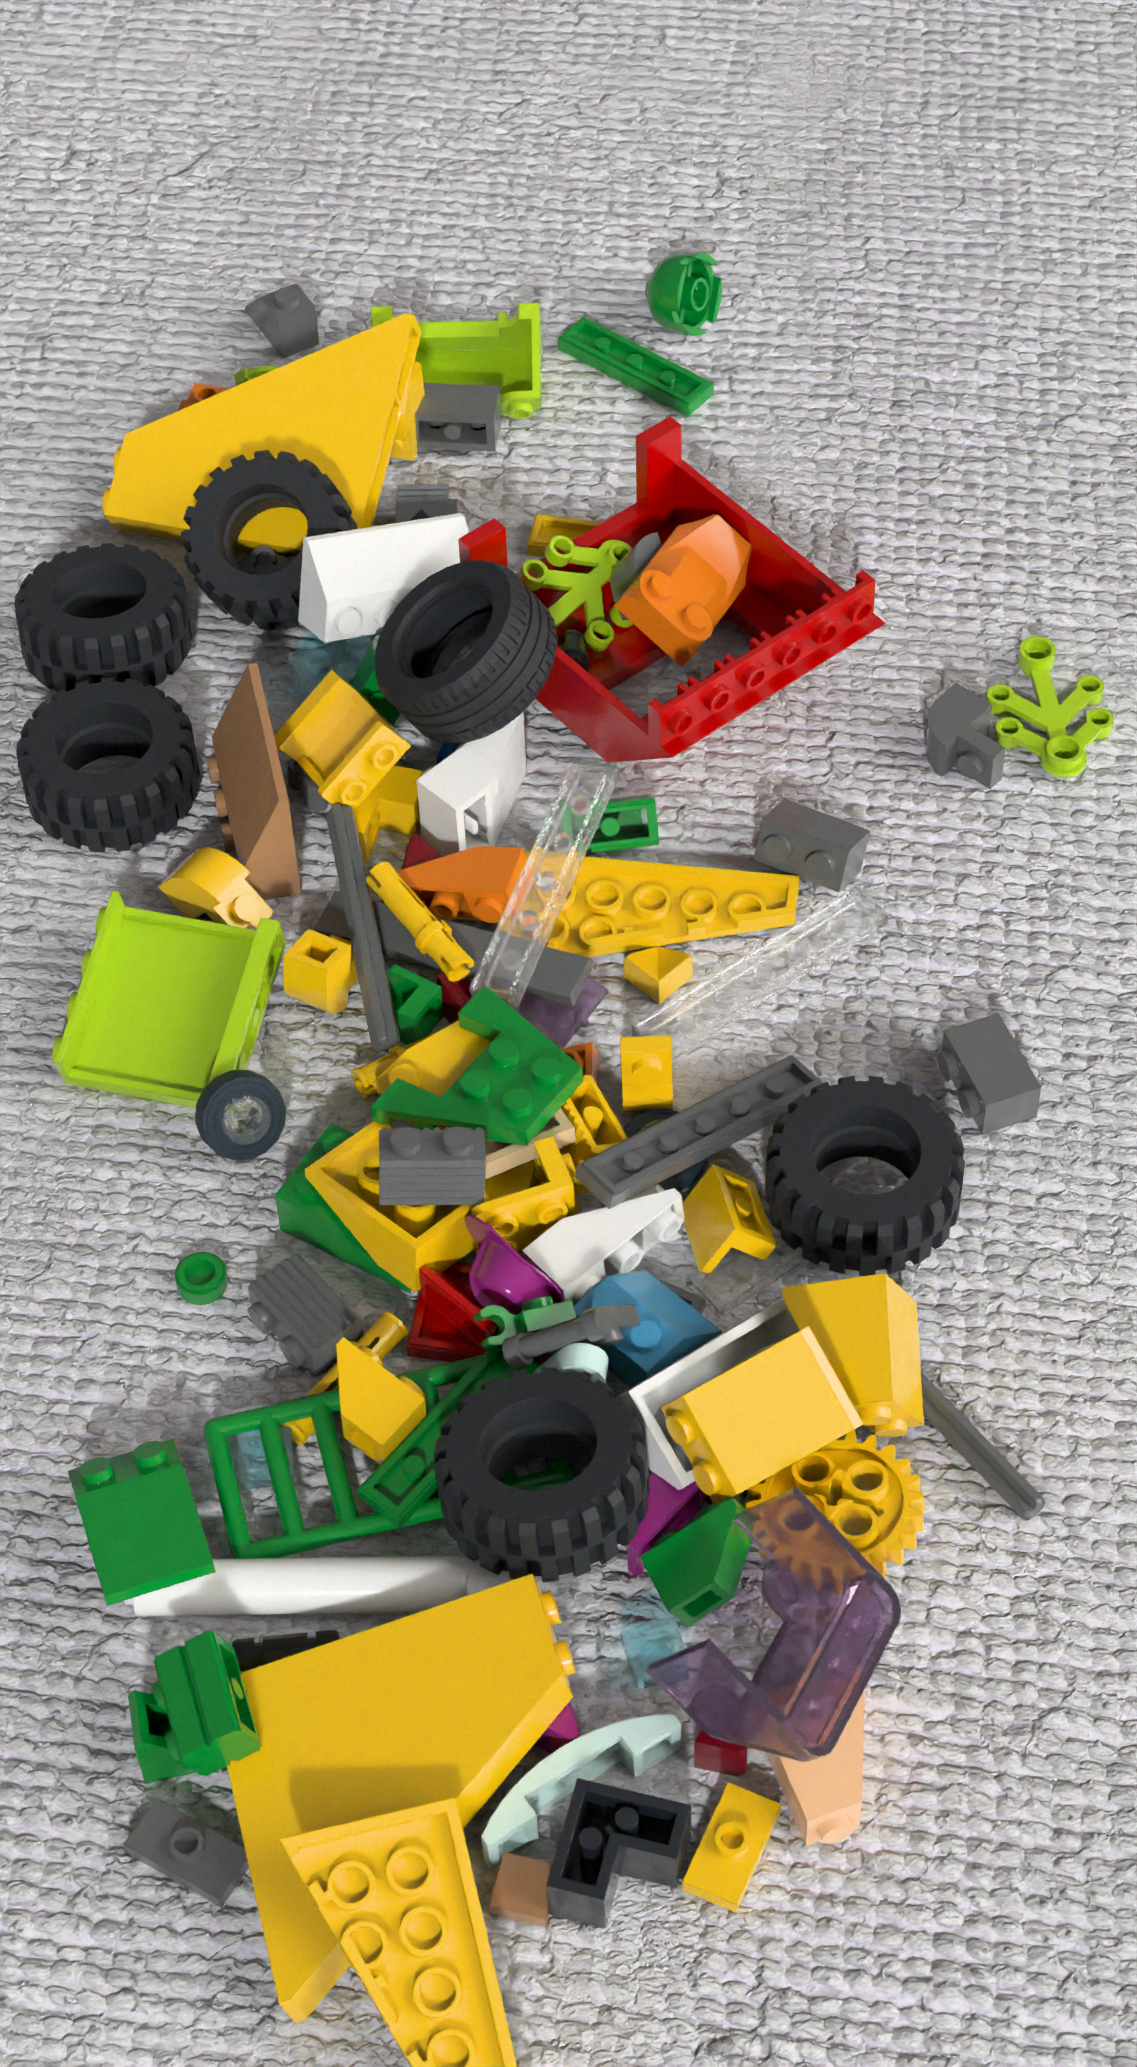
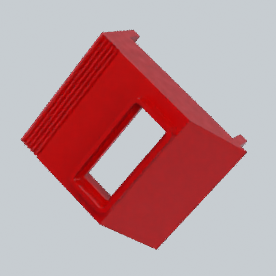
M670 416L636 436V503L575 538L572 542L574 546L599 549L608 540H620L633 548L644 536L658 533L663 544L678 525L695 522L711 515H719L751 544L752 551L747 567L745 587L718 623L724 620H732L753 638L750 640V650L737 659L733 658L729 653L724 656V664L720 660L714 662V673L700 682L693 676L687 679V686L682 682L677 685V696L663 705L656 699L648 703V714L640 718L609 690L657 662L667 654L634 624L624 628L612 621L610 610L614 605L611 582L603 585L601 592L605 622L610 624L614 630L613 640L607 649L601 652L593 651L586 646L585 652L590 658L588 672L557 646L552 670L535 699L607 763L673 758L886 624L874 614L876 580L862 570L856 574L855 586L845 591L683 461L682 425ZM495 518L458 539L460 562L492 561L508 567L506 528ZM558 548L556 550L558 553L565 555L561 549ZM546 557L540 559L548 570L588 574L595 568L568 563L563 567H557L549 563ZM527 571L530 576L538 578L535 573ZM549 588L531 590L547 609L568 592L567 590ZM584 603L556 627L557 640L560 634L565 638L564 631L574 629L584 635L587 630ZM593 632L597 638L604 640L601 634Z

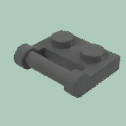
M635 1304L597 1306L583 1311L579 1317L534 1333H521L506 1338L502 1343L504 1358L507 1364L516 1370L530 1365L534 1357H546V1360H548L563 1347L572 1343L592 1342V1345L601 1348L624 1340L622 1331L641 1325Z

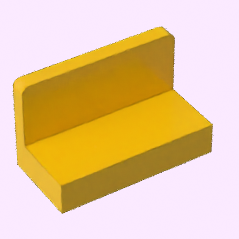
M712 1164L682 1203L685 1218L684 1225L698 1269L706 1274H710L731 1247L762 1260H766L776 1247L754 1181Z

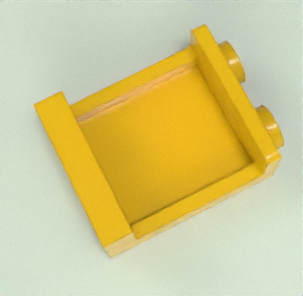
M333 670L325 676L274 735L276 746L297 761L319 786L318 793L332 805L338 803L341 806L350 805L353 811L411 747L361 691Z

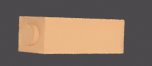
M861 1664L755 1700L754 1728L806 1846L821 1840L826 1844L838 1842L848 1837L854 1831V1828L860 1826L865 1704V1671Z

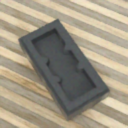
M159 1798L154 1800L123 1844L127 1854L221 1908L249 1869L245 1847Z

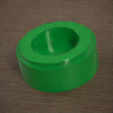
M209 1252L190 1254L183 1258L175 1269V1282L178 1293L185 1301L191 1304L205 1305L215 1302L227 1289L228 1277L225 1264L215 1254Z

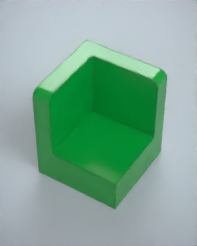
M393 964L387 971L388 983L400 1042L408 1045L428 1036L444 1017L441 986Z

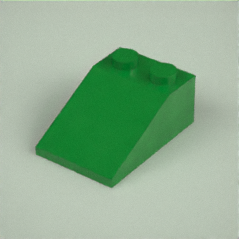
M330 1123L275 1194L280 1230L410 1293L412 1291L410 1288L377 1265L305 1177V1168L354 1135V1133Z
M173 1439L164 1442L149 1441L137 1446L131 1452L111 1458H93L84 1462L80 1467L68 1471L106 1606L216 1572L186 1474Z

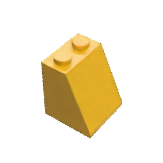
M886 1273L782 1288V1298L799 1330L807 1326L810 1327L864 1426L875 1432V1435L879 1437H899L907 1434V1428L924 1426L917 1305L913 1298Z
M809 1326L757 1352L661 1407L666 1417V1427L670 1436L678 1445L683 1447L693 1466V1476L697 1485L705 1494L710 1496L713 1504L738 1495L863 1424Z

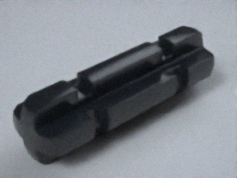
M336 1630L316 1631V1637L308 1638L307 1632L264 1636L262 1637L263 1642L255 1643V1638H243L234 1640L232 1646L234 1647L240 1672L242 1673L257 1668L258 1665H265L339 1640L340 1635Z

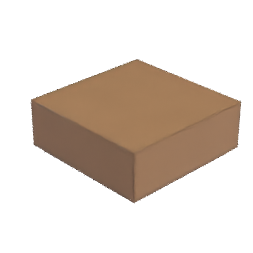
M504 1852L488 1905L489 1914L546 1927L549 1919L546 1885L553 1863Z

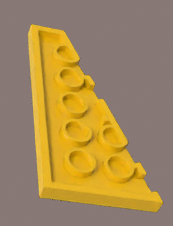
M524 851L535 881L519 923L503 922L500 934L584 957H594L795 924L800 876Z
M456 1798L279 1839L280 1845L410 2067H517Z

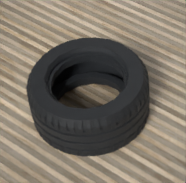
M463 561L445 567L427 577L413 588L394 609L386 621L377 642L374 656L376 683L383 696L425 737L444 743H467L485 738L504 728L517 718L533 702L546 683L556 655V624L550 611L508 567L492 561ZM483 634L481 640L468 655L448 669L459 653Z

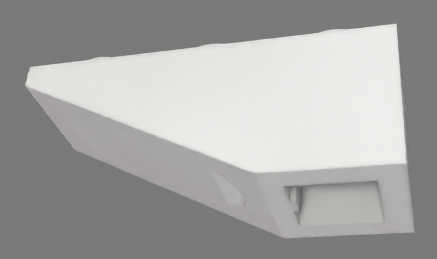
M673 1188L622 1202L611 1209L603 1207L563 1218L522 1250L524 1260L552 1280L563 1294L562 1302L572 1300L574 1307L607 1276L629 1273L640 1263L643 1255L657 1243L666 1242L676 1235L682 1223L685 1222L682 1196Z

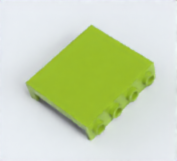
M112 891L107 907H102L98 912L96 919L97 937L93 948L88 949L83 956L81 965L83 978L78 992H73L69 998L67 1005L68 1022L64 1034L58 1035L55 1039L52 1061L66 1084L196 1108L202 1090L215 1077L230 1070L248 1069L286 947L280 922L260 917L257 929L253 930L126 907L120 893ZM238 1099L233 1100L226 1107L224 1114H234Z

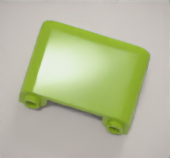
M519 303V311L516 316L507 319V312H498V321L417 322L422 333L414 362L421 363L423 383L500 386L502 415H508L513 419H527L533 416V412L540 410L542 386L540 303ZM393 306L371 307V328L395 318Z

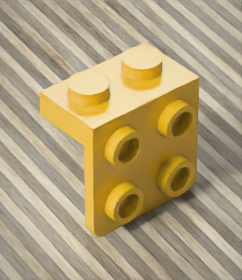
M553 1136L533 1142L537 1186L478 1204L471 1211L472 1216L481 1219L492 1227L523 1259V1249L558 1221L574 1216L580 1211L573 1185L578 1182L574 1177L576 1173L574 1163L569 1153L560 1154ZM475 1242L476 1256H477L478 1251H479L480 1248H479V1246H478V1243L476 1244V1242Z

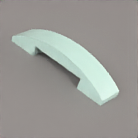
M675 1714L636 1717L616 1722L578 1737L543 1759L509 1791L490 1818L481 1836L484 1862L488 1868L492 1870L501 1864L504 1852L517 1854L539 1839L537 1814L573 1792L577 1778L590 1781L620 1761L635 1778L681 1749V1722Z

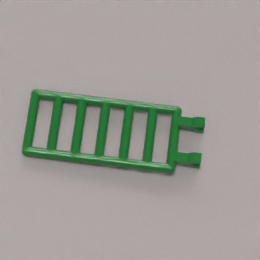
M483 1355L394 1376L398 1379L401 1376H405L422 1390L425 1395L427 1415L440 1402L436 1387L457 1383ZM534 1357L532 1362L539 1367L545 1361L539 1362L538 1357ZM339 1389L212 1418L205 1423L203 1432L233 1559L279 1558L399 1529L377 1511L358 1516L332 1414L334 1411L341 1410ZM311 1417L337 1521L305 1528L280 1424ZM259 1430L283 1534L251 1541L227 1437ZM545 1458L548 1470L517 1477L513 1468L499 1481L510 1487L522 1490L551 1489L572 1480L569 1465L576 1462L561 1458ZM439 1496L427 1499L401 1528L443 1518Z

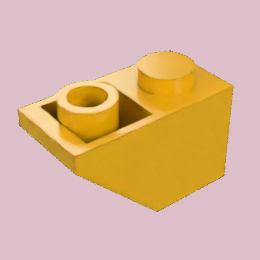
M343 1337L336 1344L343 1436L380 1465L426 1416L425 1395L409 1378L401 1376L398 1379L387 1371L382 1360L371 1349L363 1345L357 1348Z

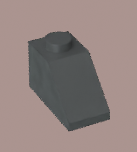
M297 283L261 296L246 306V313L283 359L319 345L315 305Z

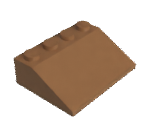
M251 663L247 665L212 735L215 755L208 756L206 759L211 784L220 783L221 789L213 790L218 818L227 816L229 822L220 824L225 852L235 851L236 857L234 859L250 872L245 878L246 882L263 900H270L302 893L288 795L258 664Z

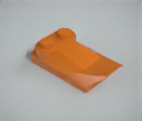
M711 515L695 522L678 525L618 599L614 607L677 664L683 667L693 657L699 647L711 636L714 627L745 587L747 567L752 551L751 544L719 515Z

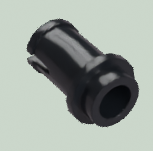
M574 629L564 631L565 638L560 634L557 646L588 672L590 658L585 652V636L580 631Z

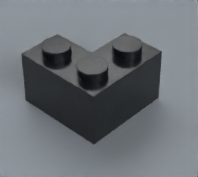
M577 1778L546 1885L548 1915L606 1929L620 1875L677 1888L691 1838V1805Z

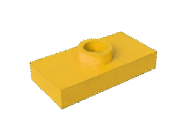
M728 1782L682 1881V1891L736 1913L781 1814V1803Z

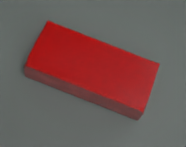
M424 1265L419 1270L422 1300L486 1352L487 1349L482 1348L481 1342L491 1336L498 1335L497 1324L489 1319L475 1322L474 1315L483 1308L474 1299L472 1292L450 1274Z

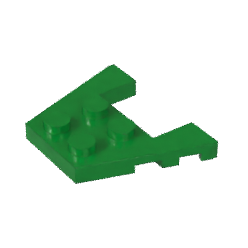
M483 986L458 1012L459 1025L461 1028L492 1042L442 1096L435 1095L397 1078L372 1104L371 1113L374 1122L391 1125L392 1119L412 1121L419 1130H423L425 1127L433 1130L438 1126L469 1127L472 1130L480 1127L484 1130L485 1140L527 1146L583 1083V1071L578 1063L490 988Z

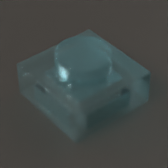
M291 1427L281 1428L295 1485ZM259 1430L237 1434L241 1489L272 1487Z
M675 1617L621 1631V1643L637 1690L691 1676V1662Z

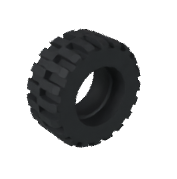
M269 450L255 451L254 459L247 460L242 454L231 459L233 466L223 471L220 466L209 474L213 481L207 487L200 484L194 492L193 496L197 500V504L195 507L188 506L183 518L190 527V530H183L181 532V545L188 552L184 556V560L200 589L226 615L230 614L237 622L246 626L254 622L259 629L273 630L276 622H280L285 629L298 627L303 547L297 557L279 571L264 575L244 573L239 569L235 561V548L241 531L259 513L278 507L297 509L304 514L307 519L306 537L358 529L357 523L352 518V510L337 487L312 462L307 459L299 462L294 454L284 451L278 453L277 459L273 457Z
M101 543V547L89 548V545L76 547L74 552L66 553L63 551L54 555L52 561H43L37 565L33 574L26 576L15 597V616L25 666L40 683L50 690L55 687L57 692L62 689L68 692L75 689L76 683L88 680L89 684L101 682V678L114 677L116 682H125L127 678L140 681L142 687H148L149 684L156 687L165 681L167 674L173 675L179 669L191 648L192 633L183 577L165 558L162 559L157 553L148 549L143 552L134 545L125 544L124 547H115L114 543Z
M114 677L101 678V682L89 684L88 680L76 683L75 689L68 692L62 689L53 694L50 703L42 702L32 713L33 719L29 718L20 732L21 738L17 743L16 755L30 814L36 823L43 826V830L57 840L62 837L64 844L80 849L84 845L88 846L91 852L104 853L105 848H116L117 852L130 850V845L140 842L142 846L154 842L156 835L160 832L166 835L178 824L177 818L183 819L193 806L192 801L198 796L200 771L192 724L188 715L182 711V706L169 695L165 697V692L150 684L145 688L142 687V683L138 680L126 678L125 682H116ZM126 755L140 759L128 768L108 774H89L78 771L89 762L106 756Z
M855 1076L839 1078L836 1085L829 1086L828 1082L815 1086L811 1088L809 1097L801 1094L789 1103L788 1112L785 1111L778 1116L773 1125L772 1136L768 1138L765 1175V1202L769 1204L768 1215L773 1226L778 1230L781 1229V1238L794 1250L801 1247L802 1257L815 1265L822 1261L829 1264V1271L845 1275L846 1269L859 1271V1276L875 1275V1270L886 1269L888 1274L905 1270L906 1262L911 1261L914 1265L919 1264L930 1257L931 1247L934 1249L941 1247L949 1237L950 1228L956 1224L959 1215L965 1161L963 1159L964 1146L961 1136L954 1132L955 1124L945 1111L936 1112L937 1103L924 1093L918 1097L912 1093L913 1087L899 1081L896 1082V1085L884 1083L883 1077L869 1076L868 1081H855ZM869 1157L882 1160L896 1167L907 1177L908 1181L889 1192L863 1195L844 1191L834 1186L820 1172L830 1164L842 1159Z
M541 1367V1373L527 1374L526 1369L511 1372V1378L499 1382L496 1377L484 1383L479 1394L475 1395L470 1392L457 1404L458 1414L451 1412L440 1428L441 1436L435 1441L433 1453L435 1461L434 1472L444 1524L450 1538L457 1541L458 1549L468 1559L476 1561L479 1558L480 1567L499 1575L504 1570L509 1572L510 1579L515 1580L533 1573L534 1577H542L543 1583L559 1581V1575L572 1572L574 1578L589 1573L591 1565L599 1561L604 1565L618 1555V1544L625 1547L638 1533V1524L645 1519L649 1507L648 1495L650 1494L645 1436L641 1422L635 1418V1411L623 1397H616V1391L600 1380H597L594 1384L590 1383L588 1375L573 1370L570 1371L569 1375L559 1374L557 1368ZM540 1458L566 1459L586 1468L579 1476L568 1483L546 1490H522L510 1487L499 1481L514 1467Z

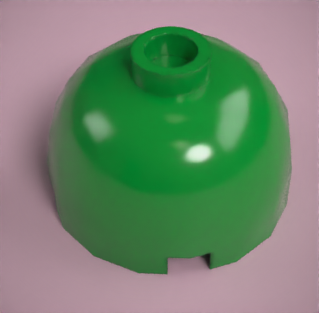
M673 253L661 260L650 275L645 288L648 307L654 320L669 332L679 335L702 336L706 332L700 330V327L706 320L713 324L717 318L721 304L722 281L721 277H714L711 265L717 266V263L708 253Z

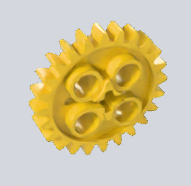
M852 1430L846 1434L844 1440L836 1439L748 1488L749 1502L746 1503V1509L752 1513L757 1522L752 1541H758L760 1556L765 1558L773 1555L774 1570L776 1572H780L791 1565L793 1581L796 1583L803 1579L807 1573L813 1574L814 1586L818 1589L823 1585L826 1577H834L838 1590H843L846 1576L852 1575L861 1586H865L866 1571L871 1569L882 1578L886 1577V1560L902 1565L904 1563V1548L915 1549L917 1546L916 1532L923 1531L924 1493L920 1490L919 1474H911L910 1460L908 1458L896 1461V1451L893 1444L878 1451L877 1437L873 1434L861 1444L856 1442V1432ZM798 1525H808L805 1527H797ZM861 1533L862 1535L852 1536L851 1534Z

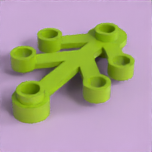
M558 535L551 539L545 549V557L549 563L557 567H563L568 563L595 568L588 574L548 570L546 565L540 560L529 559L522 565L518 572V577L530 590L549 588L568 591L548 609L556 627L584 603L587 629L584 633L586 646L593 651L601 652L607 649L614 638L613 628L605 622L601 587L607 582H611L613 568L632 547L620 540H608L599 549L574 546L569 538ZM555 548L561 549L565 555L558 553ZM527 571L535 573L538 578L530 576ZM613 605L610 610L612 621L620 627L627 628L632 626L633 623L630 620H622L619 610ZM593 632L601 634L604 640L597 638Z
M1028 637L1020 644L1018 664L1022 671L1031 677L1039 706L1016 695L1012 688L1004 684L991 686L987 691L986 701L992 705L991 713L1004 715L1011 712L1045 730L1048 740L1024 729L1018 719L1005 717L996 723L995 742L1004 748H1014L1019 745L1040 756L1042 768L1052 776L1058 778L1075 777L1082 773L1086 767L1087 754L1085 750L1095 739L1107 738L1112 733L1114 717L1106 709L1095 708L1087 713L1085 724L1072 736L1067 735L1065 727L1085 706H1094L1101 702L1104 683L1100 678L1093 675L1081 677L1077 681L1076 689L1059 706L1050 670L1054 666L1055 645L1045 637ZM1096 722H1100V723H1103V725H1098V724H1095V723H1096ZM1009 731V732H1013V734H1007V733H1004V732Z

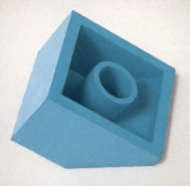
M646 1270L607 1276L574 1306L576 1317H579L583 1311L597 1306L635 1304L641 1325L622 1331L623 1341L600 1348L608 1355L609 1363L607 1369L630 1388L722 1333V1330Z

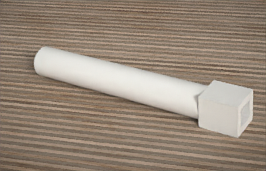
M466 1556L212 1559L216 1572L124 1600L125 1605H134L136 1616L421 1612L512 1581L513 1579L509 1578V1572L502 1570L499 1575L480 1567L479 1558L473 1561Z

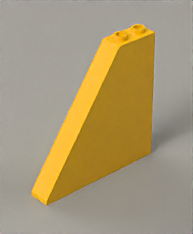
M402 314L126 433L122 447L117 448L114 454L113 471L115 474L111 488H107L103 495L102 510L104 516L115 530L181 541V532L183 530H190L188 524L183 520L186 508L188 506H196L197 500L193 494L198 486L202 484L204 487H207L213 481L209 474L219 466L223 471L232 467L231 459L243 454L247 460L254 459L255 451L269 450L275 459H277L279 452L284 451L294 454L299 462L307 459L315 464L322 474H326L347 501L352 510L351 516L357 523V528L372 527L402 412L406 389L410 381L422 333L414 314ZM278 507L263 511L244 526L238 537L235 551L252 554L257 547L268 546L274 550L275 554L289 557V555L297 557L303 547V538L307 536V519L301 511L293 508Z
M533 1573L241 1673L261 1747L259 1751L239 1761H230L227 1769L278 2003L294 2023L308 2018L351 1964L280 1845L279 1839L450 1798H456L462 1828L464 1829L573 1698L567 1676L577 1673L567 1641L557 1642L553 1630L554 1625L562 1623L558 1606L551 1590L544 1593L541 1592Z

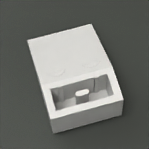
M524 711L504 728L485 738L462 743L454 753L436 766L428 768L416 780L421 836L442 857L476 846H495L527 771Z

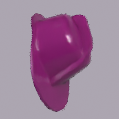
M470 1215L465 1218V1225L476 1244L478 1243L480 1248L469 1273V1286L474 1299L482 1308L497 1305L505 1308L513 1315H518L522 1312L521 1304L534 1299L551 1296L553 1303L562 1302L563 1294L557 1285L544 1273L524 1260L492 1227L475 1216Z

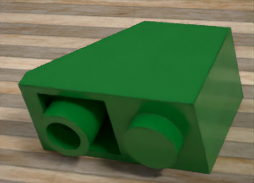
M733 1497L727 1501L716 1502L708 1506L701 1512L699 1519L680 1531H673L663 1535L655 1542L651 1550L640 1556L666 1610L688 1627L735 1597L757 1522L752 1513Z

